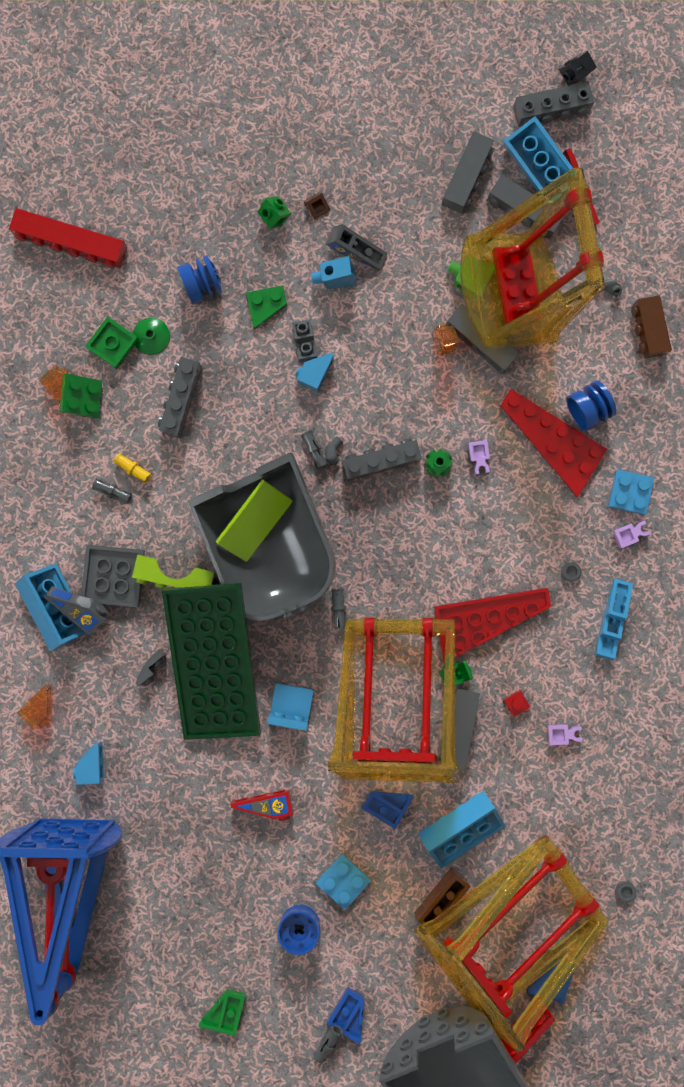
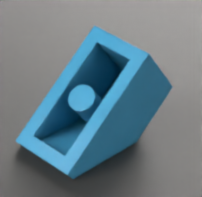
M329 353L306 361L303 367L299 366L295 375L297 383L318 393L334 360V355Z
M103 741L95 743L75 765L73 779H76V785L99 784L104 781Z

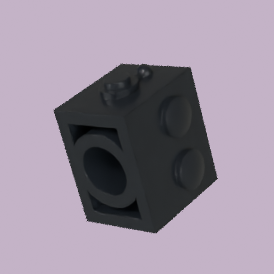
M586 51L566 61L558 70L569 86L581 81L595 70L597 66L589 52Z

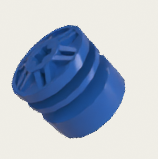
M208 255L203 256L205 266H201L199 259H196L197 269H193L189 262L177 267L192 305L204 301L203 291L205 290L210 297H214L210 288L215 287L217 294H222L221 280L215 265L208 258Z
M598 380L585 386L583 391L578 390L566 397L569 412L576 424L584 431L597 426L599 420L604 422L608 418L613 417L617 412L612 395L605 385Z
M302 904L293 905L284 912L277 931L278 940L282 948L288 953L303 955L315 947L320 935V919L311 907ZM296 924L299 926L303 924V931L301 929L296 930Z

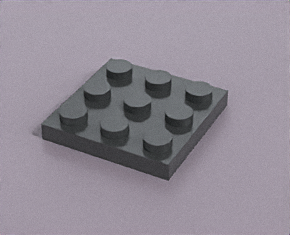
M86 545L81 596L93 599L98 604L139 607L142 584L136 583V578H132L137 555L145 556V550Z

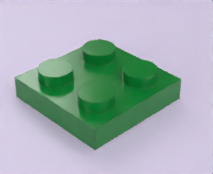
M107 316L85 347L112 367L118 369L139 338Z
M67 373L63 374L59 412L93 419L99 418L102 381Z

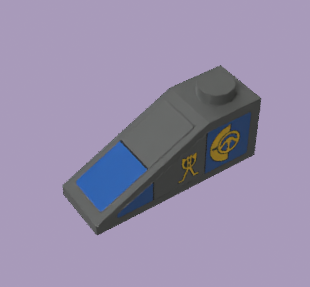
M343 224L332 228L325 243L338 253L349 256L351 259L377 270H381L387 256V252Z
M53 586L44 596L46 600L88 635L104 622L109 613L103 605L98 604L93 599Z

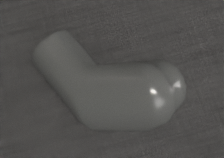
M613 279L594 282L595 291L606 290L614 296H619L622 293L621 285Z
M338 436L325 448L326 460L331 465H336L339 462L336 450L343 441Z

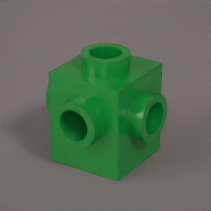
M278 196L265 198L257 211L262 221L270 229L281 227L292 214L285 206L284 201Z
M434 449L426 456L427 460L424 464L425 470L429 475H434L435 478L439 475L444 477L451 471L449 467L453 464L451 461L452 457L446 450L443 452L442 449H439L436 452ZM440 459L443 464L438 465L436 460Z

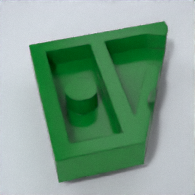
M283 285L246 293L254 329H257L260 324L287 306Z
M226 989L200 1020L198 1027L236 1036L246 993Z

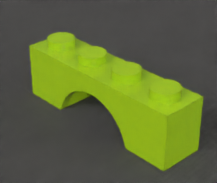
M137 555L132 578H136V583L147 585V582L150 581L155 583V587L164 589L167 585L174 588L207 586L212 584L214 572L194 568L188 576L181 579H173L161 572L157 559Z

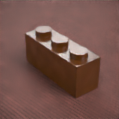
M660 295L638 299L633 304L631 313L633 318H636L637 325L635 326V331L641 341L639 344L640 353L644 355V359L667 355L672 351Z
M451 867L414 912L417 921L431 933H434L471 887L467 879Z

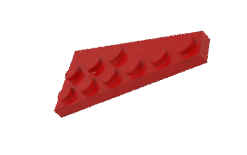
M510 389L500 407L520 428L525 437L530 440L535 449L551 468L555 470L577 498L604 456L607 448Z
M548 588L434 606L443 663H447L451 659L550 608L551 601Z

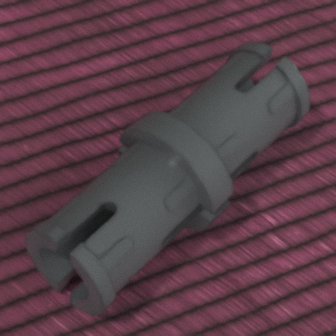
M312 430L303 433L301 437L308 449L307 453L311 455L316 468L320 469L327 466L328 463L321 451L322 447L318 445Z
M98 478L93 482L92 489L107 495L110 499L114 498L128 504L132 497V493L118 488L115 484H108Z
M331 589L333 599L331 611L334 614V628L346 627L344 589Z
M332 1025L327 1035L322 1037L320 1046L314 1053V1058L317 1062L323 1063L328 1054L336 1048V1042L343 1034L340 1026Z

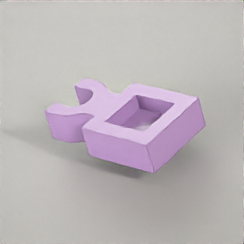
M487 440L468 443L470 463H476L474 474L479 475V467H484L485 474L490 473L489 466L485 461L490 459Z
M646 521L639 522L635 527L631 523L612 531L620 549L638 542V536L651 534L650 531H641V526L645 525Z
M567 724L547 725L548 745H569V739L581 742L582 737H575L574 733L577 730H582V727L573 726L568 729Z

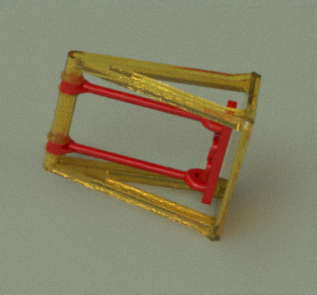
M583 168L569 170L482 231L465 237L460 268L462 292L471 323L485 348L542 345L557 342L560 332L606 287L602 269L604 266L603 253L598 248L590 207L592 196L589 186L586 185ZM545 205L529 231L522 234H502ZM573 209L581 253L579 254V261L576 263V267L558 279L553 260L542 237ZM585 271V282L561 294V287Z
M378 617L346 619L335 741L328 762L329 772L342 780L460 783L456 762L455 619H436L435 617H421V619H378ZM355 634H363L366 637L363 725L360 751H355ZM378 634L421 635L424 637L420 753L411 752V749H399V752H393L388 748H379V752L371 751L370 722L374 637L378 636ZM436 635H446L441 765H438L436 754L431 753L430 743L432 637Z
M544 835L435 919L418 925L413 932L468 1005L483 1013L492 1024L498 1036L518 1053L524 1049L526 1040L534 1025L607 926L608 919L599 908L600 905L593 898V894L587 891L568 864V859L564 856L561 849L555 846L548 835ZM544 858V862L542 864L541 869L522 886V884L526 881V879L530 876V874L534 871V869ZM549 872H555L575 900L576 906L573 913L507 980L503 979L494 983L492 979L485 976L486 970L479 963L476 964L471 958L480 946V939ZM497 890L456 941L448 937L441 944L435 939L437 935ZM584 916L588 918L587 921L552 947L579 918ZM559 963L511 1027L505 1019L512 1013L506 1003Z

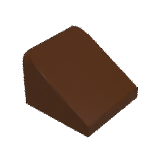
M321 192L303 201L314 219L330 211Z

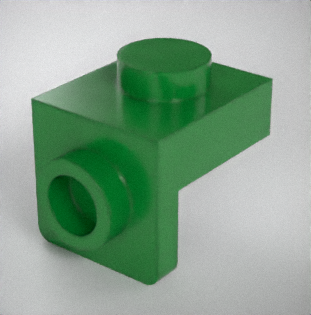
M467 661L455 663L438 671L445 689L473 679L472 671Z

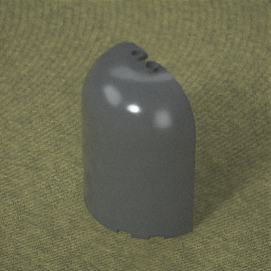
M288 453L256 468L255 473L230 485L217 486L188 500L220 583H242L246 617L253 620H270L278 616H282L284 619L294 615L293 610L299 608L301 612L311 608L310 603L319 599L329 589L336 572V559L332 546L293 453ZM263 479L290 497L293 502L246 562L218 545L216 540Z

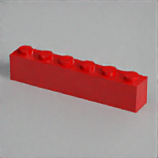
M18 208L15 209L9 226V230L13 233L14 238L20 241L27 239L40 247H43L44 244L50 246V249L56 252L63 250L73 257L78 258L79 255L86 257L85 259L92 263L97 261L103 262L109 268H114L115 266L121 268L127 250V245L123 240Z

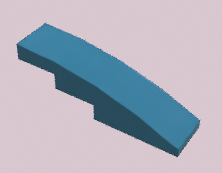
M616 578L613 579L599 630L595 656L612 661L615 660L618 641L622 637L624 621L628 616L633 583Z

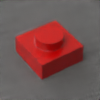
M521 690L503 699L513 717L530 708Z

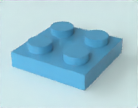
M615 470L608 507L647 515L654 478L623 470Z
M341 853L316 881V884L346 910L369 884L371 879Z

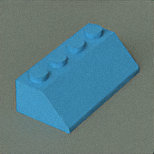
M536 116L504 140V148L540 198L550 205L563 196L580 178Z
M57 564L26 574L15 583L50 652L86 634L44 598L52 586L71 592Z
M482 791L474 795L469 801L457 806L449 814L442 816L437 822L425 827L418 835L430 855L442 869L506 825L485 792Z

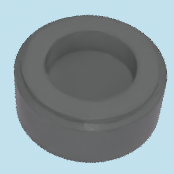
M566 563L561 569V575L567 581H576L581 576V568L577 563Z
M621 881L617 884L615 893L621 901L630 902L636 896V888L628 881Z

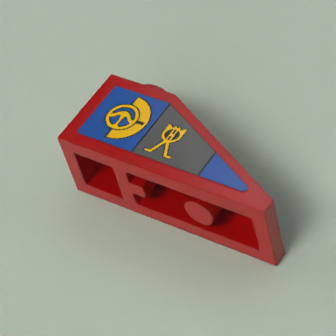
M289 789L233 800L230 804L231 808L271 819L278 818L279 821L290 819V816L294 813Z

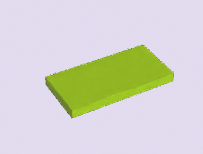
M262 479L218 537L216 543L247 562L293 500Z

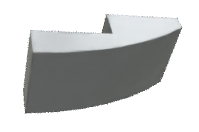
M311 320L293 322L292 326L299 362L302 363L318 358Z
M162 649L157 650L143 666L136 681L138 687L141 685L147 686L154 680L152 676L156 672L152 666L158 667L164 662L163 657L166 656Z

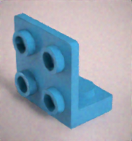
M277 683L267 724L306 731L313 690Z

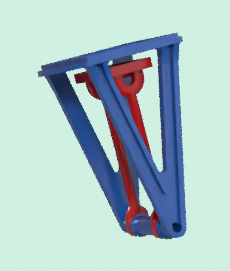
M37 818L34 822L11 830L0 837V862L6 883L30 1020L35 1025L44 1024L50 1016L54 1015L59 1007L60 999L66 991L72 988L76 981L108 850L115 847L122 838V828L115 824V820ZM20 857L27 858V867H36L38 879L45 884L44 962H41L38 957ZM90 858V862H89V866H88V870H87V874H86V878H85V882H84V886H83V890H82V894H81V898H80V902H79V906H78V910H77L75 922H74V924H72L73 918H74V914H75V910H76V906H77V902H78V898H79V894H80V890H81V886H82V882H83V878H84V874H85V870H86L87 861H88V859Z

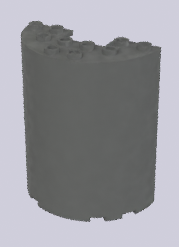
M470 1007L441 1008L428 1016H422L392 1046L383 1062L379 1082L383 1087H529L488 1018L480 1011Z

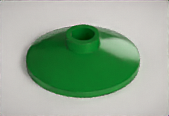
M143 319L133 330V334L139 338L135 346L144 354H158L169 344L170 331L167 325L160 319ZM153 332V336L147 337V333Z

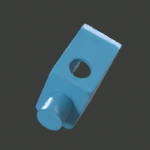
M349 256L323 262L320 264L321 271L311 273L313 284L323 283L326 289L357 285L355 268Z

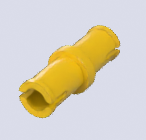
M121 453L114 459L113 463L126 470L128 475H133L144 484L150 480L152 474L141 468L136 461H131Z

